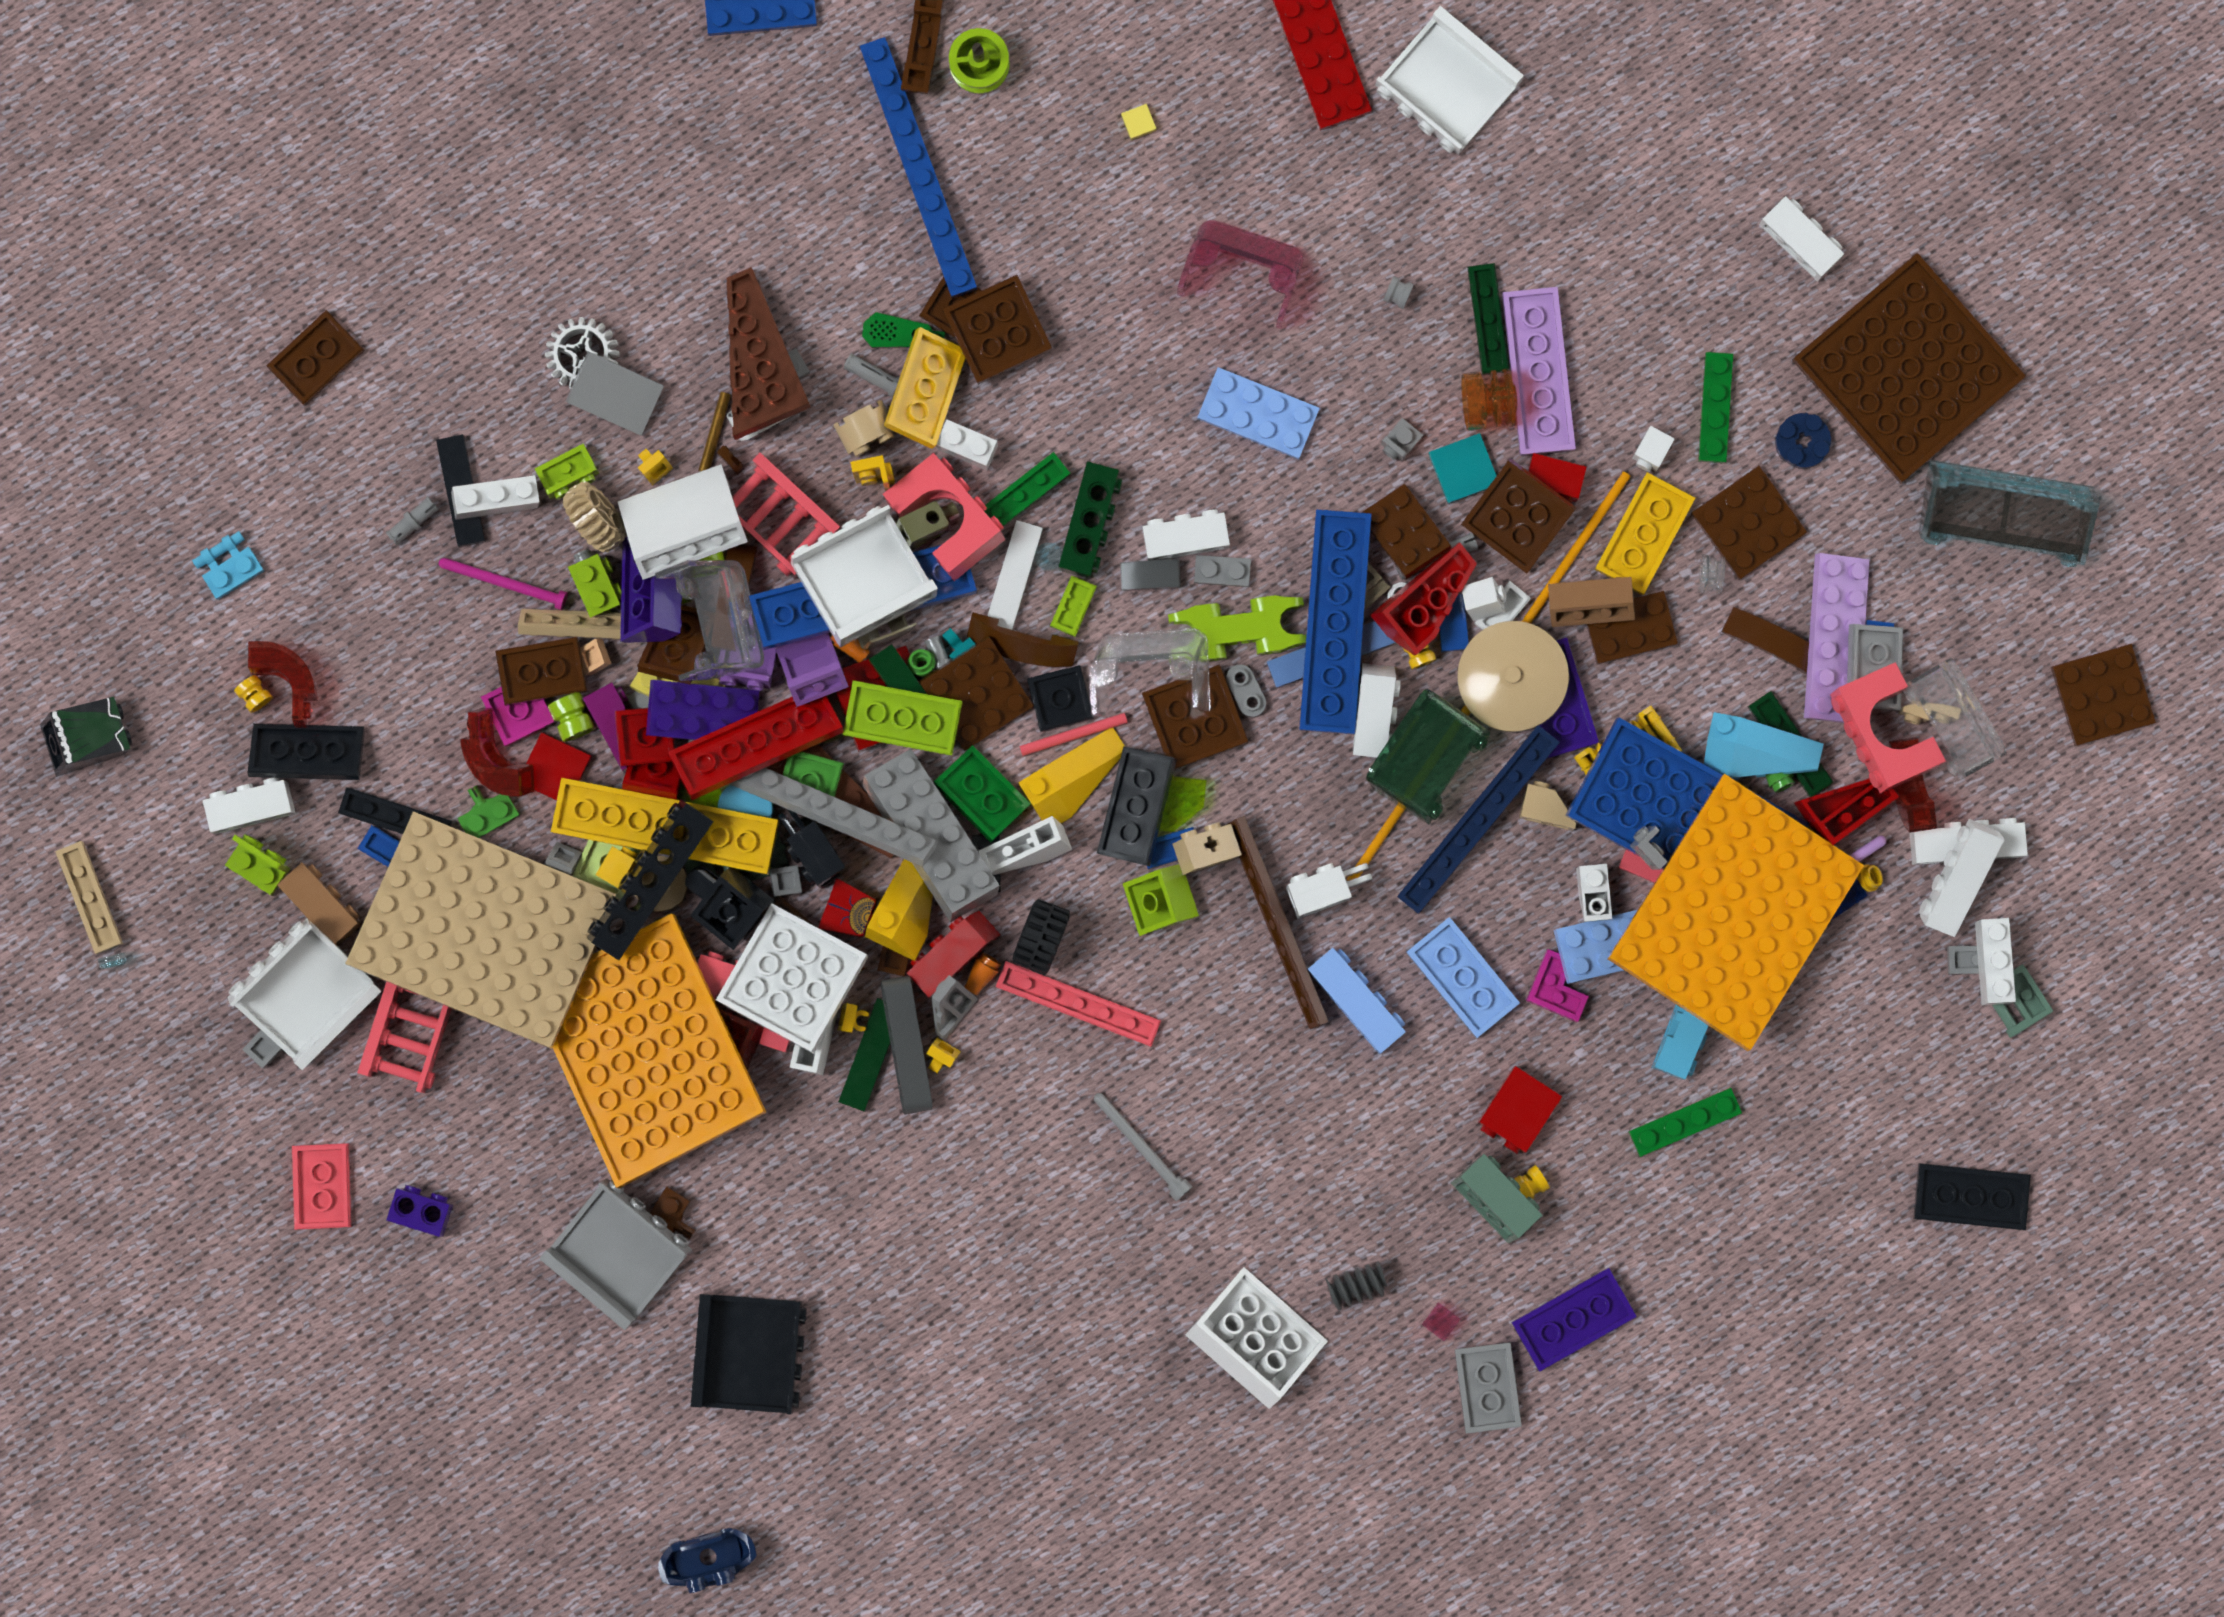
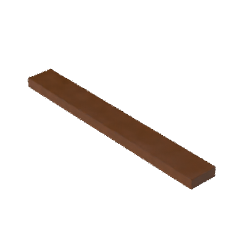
M1245 816L1239 817L1228 823L1232 825L1242 854L1239 856V859L1307 1025L1311 1030L1329 1021Z

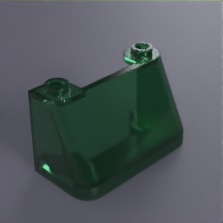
M1425 689L1418 696L1370 767L1366 780L1377 793L1429 825L1443 811V806L1441 805L1442 798L1440 797L1469 753L1483 751L1490 741L1489 736L1491 733L1430 689Z

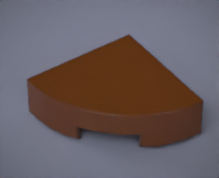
M723 445L717 451L718 456L737 475L745 469L742 462L733 455L726 445Z

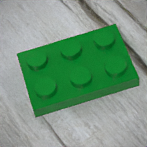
M973 745L933 782L949 802L990 843L1031 804Z

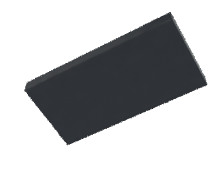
M253 723L248 776L360 780L365 736L364 726Z
M1123 746L1097 854L1150 867L1177 759Z
M1918 1163L1913 1219L2026 1231L2031 1175Z

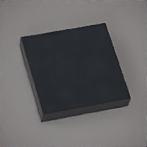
M1080 665L1027 678L1040 732L1094 719Z

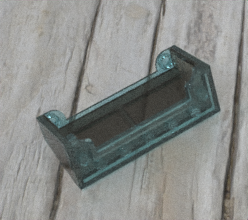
M1930 460L1918 531L1920 538L1924 539V542L1933 545H1939L1941 541L1952 538L2055 555L2064 566L2076 567L2077 564L2085 566L2100 502L2093 486Z

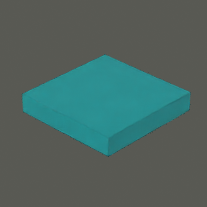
M1480 433L1428 452L1447 504L1487 490L1496 477Z

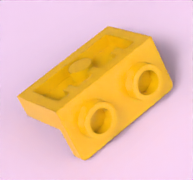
M883 455L850 462L856 484L861 483L862 486H869L878 483L877 479L882 478L885 491L890 488V485L895 484L891 463H885Z

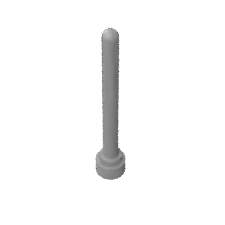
M1097 1093L1094 1096L1095 1103L1169 1185L1167 1188L1170 1190L1169 1194L1177 1202L1193 1186L1186 1179L1183 1180L1180 1176L1177 1178L1102 1093Z

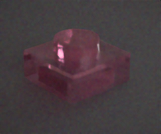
M1437 1302L1421 1325L1442 1341H1445L1461 1319Z

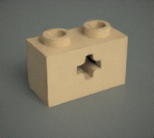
M1220 822L1204 827L1205 832L1197 834L1196 829L1180 834L1181 840L1173 843V847L1183 875L1231 861L1242 855L1231 824L1221 827Z

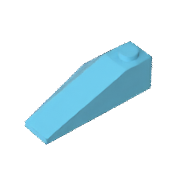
M1714 712L1707 739L1704 765L1722 775L1726 774L1734 780L1739 779V777L1755 775L1756 777H1765V774L1774 773L1794 774L1813 772L1819 769L1824 744L1742 717Z

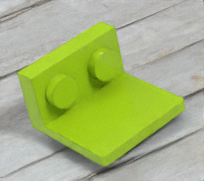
M244 834L243 837L234 835L232 840L237 842L238 846L225 866L273 896L278 888L277 884L285 878L291 869L285 865L287 859L270 849H267L266 852L263 851L262 847L264 844L247 834Z

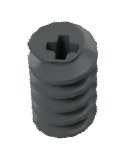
M1379 1261L1375 1263V1270L1369 1264L1365 1265L1364 1274L1359 1268H1355L1354 1277L1348 1271H1345L1343 1281L1337 1274L1333 1275V1284L1325 1278L1332 1302L1338 1310L1342 1309V1301H1345L1351 1307L1354 1297L1360 1304L1363 1303V1294H1366L1370 1300H1373L1374 1291H1377L1383 1297L1385 1287H1387Z

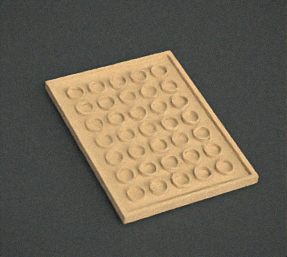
M413 812L345 964L552 1049L596 948V945L587 939L589 935L587 932L588 928L595 919H600L605 912L603 907L606 901L612 895L615 897L616 894Z

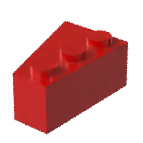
M1866 779L1793 803L1813 831L1833 846L1897 799L1899 795L1893 788L1880 794L1878 789L1872 785L1870 779Z
M979 910L966 918L959 916L949 925L952 931L945 937L940 934L929 944L932 949L926 955L921 952L915 961L912 960L910 962L913 967L907 974L928 998L936 992L937 986L949 975L952 978L955 977L991 941L996 940L1001 935Z

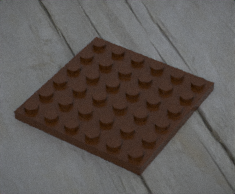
M1918 253L1912 256L1792 359L1796 366L1900 484L2026 377Z

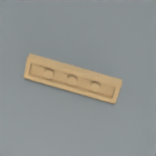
M521 609L518 622V634L530 636L546 635L620 639L621 613L603 612L590 618L587 611Z
M79 841L55 851L94 953L100 954L122 945V939L84 842Z

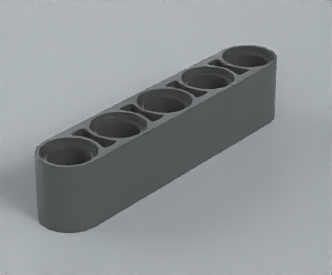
M909 976L881 980V992L903 1113L906 1115L932 1110V1099Z

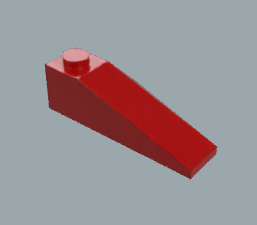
M1459 542L1391 596L1370 616L1387 637L1411 654L1417 655L1436 638L1442 622L1449 615L1453 608L1451 607L1459 592L1463 590L1477 563Z

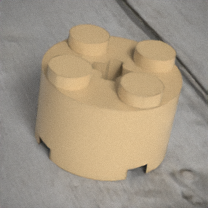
M882 399L877 401L879 407L873 409L870 404L843 418L844 425L840 426L838 422L833 424L848 455L854 453L858 457L870 451L869 445L878 440L880 444H883L895 437L894 431L884 427L888 410Z

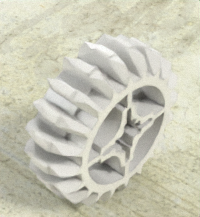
M580 317L578 320L579 325L576 326L574 321L569 319V328L566 329L563 324H560L558 327L562 333L560 335L556 332L551 333L556 342L548 341L546 343V346L553 350L545 353L547 359H554L546 364L548 369H555L551 374L554 379L561 377L559 383L562 386L566 385L570 380V390L584 361L580 360L575 353L585 349L586 352L589 351L598 355L597 352L591 350L593 336L597 337L604 346V356H598L618 364L617 361L611 359L620 356L619 351L611 350L618 346L617 340H610L613 336L612 331L604 332L606 326L603 323H600L595 328L596 321L592 318L589 320L588 325H585V319ZM584 334L577 344L564 345L571 337ZM561 353L573 358L572 367L574 369L572 373L563 368Z

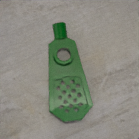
M875 312L863 323L862 337L871 348L910 347L913 339L912 333L919 327L942 338H945V332L932 331L928 324Z

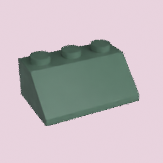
M1483 1154L1460 1173L1451 1184L1509 1244L1519 1239L1542 1216L1538 1211L1540 1207L1531 1197L1528 1196L1526 1198L1519 1191L1520 1185L1512 1177H1506L1499 1170L1501 1166L1492 1156L1487 1157Z

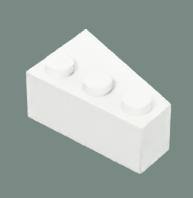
M1362 663L1353 755L1386 759L1387 751H1392L1394 735L1389 734L1390 724H1396L1397 708L1392 706L1393 698L1399 697L1401 681L1396 680L1395 667Z

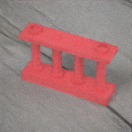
M759 453L752 460L757 466L754 469L755 473L732 496L735 507L737 508L763 480L766 481L770 478L776 484L775 492L746 522L740 516L739 519L743 529L779 561L776 565L777 568L787 577L793 574L797 578L798 575L791 565V556L794 553L792 552L785 559L775 549V546L803 517L807 518L809 515L817 522L814 525L815 529L797 548L805 544L811 546L818 542V538L827 532L834 534L841 530V527L764 455ZM790 497L797 503L794 506L795 510L765 540L754 529L783 498L786 500Z
M386 982L357 1073L372 1077L374 1072L382 1071L418 1082L416 1091L425 1093L426 1088L431 1089L434 1083L435 1073L432 1072L452 1008L443 1005L438 1019L399 1007L400 1004L396 1003L399 992H413ZM400 1018L435 1029L431 1044L427 1045L391 1034V1030H388L390 1019ZM389 1044L427 1056L422 1072L382 1060L383 1058L379 1056L382 1045L387 1046Z

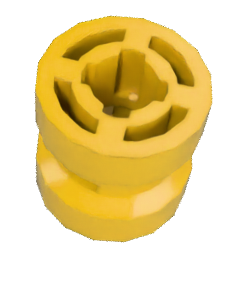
M1428 645L1417 655H1413L1403 648L1404 652L1409 655L1408 663L1411 670L1437 660L1434 652L1430 650Z
M252 675L245 679L234 689L236 695L244 699L246 702L245 707L250 713L258 711L273 698L268 690L262 688L261 680L257 675Z
M1536 1165L1529 1168L1524 1176L1518 1175L1514 1178L1520 1185L1519 1191L1526 1198L1529 1196L1534 1199L1535 1194L1538 1192L1543 1193L1550 1189L1548 1182Z

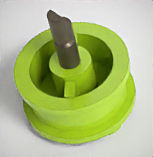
M974 28L960 34L952 43L949 51V65L952 77L962 89L971 93L984 94L997 89L1005 81L1010 67L1009 53L1003 39L995 32L984 28Z

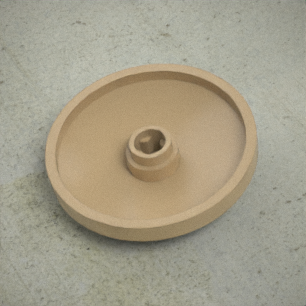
M1521 621L1500 622L1479 632L1466 646L1458 667V686L1466 707L1483 724L1505 732L1527 731L1549 720L1563 703L1569 684L1567 660L1557 641L1540 627Z

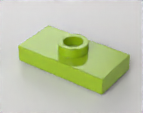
M1071 575L1050 627L1076 638L1097 586Z

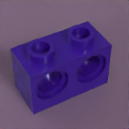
M405 1185L404 1189L396 1188L386 1221L443 1237L453 1208V1204L447 1203L448 1197L432 1193L431 1197L420 1195L422 1189L410 1185ZM405 1198H410L414 1202V1209L409 1214L404 1213L401 1209V1203ZM432 1206L438 1207L441 1212V1216L436 1222L430 1221L427 1215L428 1210Z

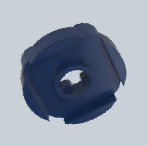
M1798 413L1788 417L1779 427L1775 437V447L1780 458L1789 465L1799 469H1807L1819 464L1829 453L1831 445V435L1827 425L1815 414ZM1799 434H1804L1805 437L1810 438L1807 448H1803L1801 444H1796Z

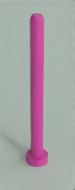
M441 558L439 560V566L443 569L555 604V609L561 611L564 609L568 592L560 590L559 593H555L451 559Z

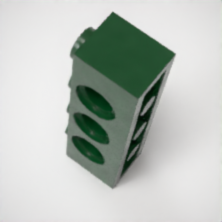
M1087 461L1060 558L1059 571L1091 579L1092 572L1098 573L1101 557H1097L1099 546L1105 547L1109 532L1104 530L1106 520L1112 521L1116 505L1111 504L1113 494L1119 495L1123 478L1118 477V469ZM1094 489H1103L1107 494L1105 499L1102 501L1093 500L1091 492ZM1088 515H1095L1099 518V524L1093 528L1087 527L1083 522L1084 518ZM1087 541L1092 545V550L1087 554H1081L1076 549L1078 543Z

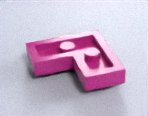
M1547 949L1526 1001L1577 1023L1589 996L1564 986L1566 978L1560 955Z

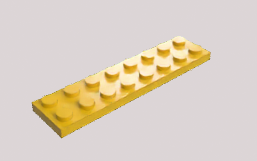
M561 778L551 832L638 850H647L652 843L651 836L659 826L663 827L668 819L666 815L674 803L678 804L680 801ZM686 802L714 821L689 857L690 860L769 875L779 820ZM681 825L675 828L673 832L674 838H681L685 834V826ZM662 849L659 854L670 855L669 849Z

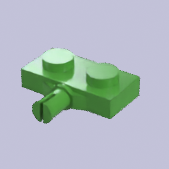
M476 785L473 789L467 790L476 805L457 819L465 833L480 838L520 814L507 791L494 798L485 799L478 785Z

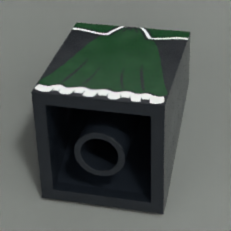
M114 697L53 711L42 721L40 727L56 777L125 755L130 750L132 745L131 735L127 729L124 730L122 723L124 718L123 710L119 703L116 704Z

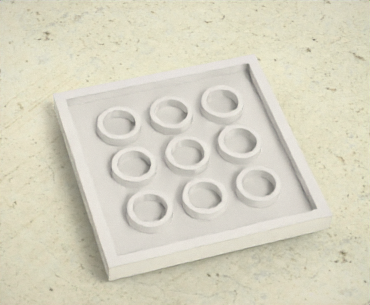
M771 903L716 1001L805 1050L814 1053L869 956Z

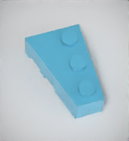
M1675 1005L1651 1068L1681 1080H1685L1687 1075L1692 1076L1697 1065V1061L1694 1060L1698 1050L1703 1049L1707 1039L1705 1033L1708 1025L1683 1008Z

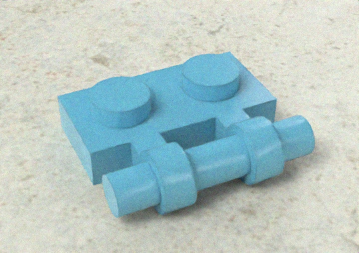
M240 531L231 536L226 535L221 538L222 542L211 549L205 548L200 552L201 555L192 560L197 569L208 564L211 570L202 575L217 600L264 572L263 567L250 547L241 552L238 550L236 545L245 540ZM229 551L232 557L218 565L215 558Z

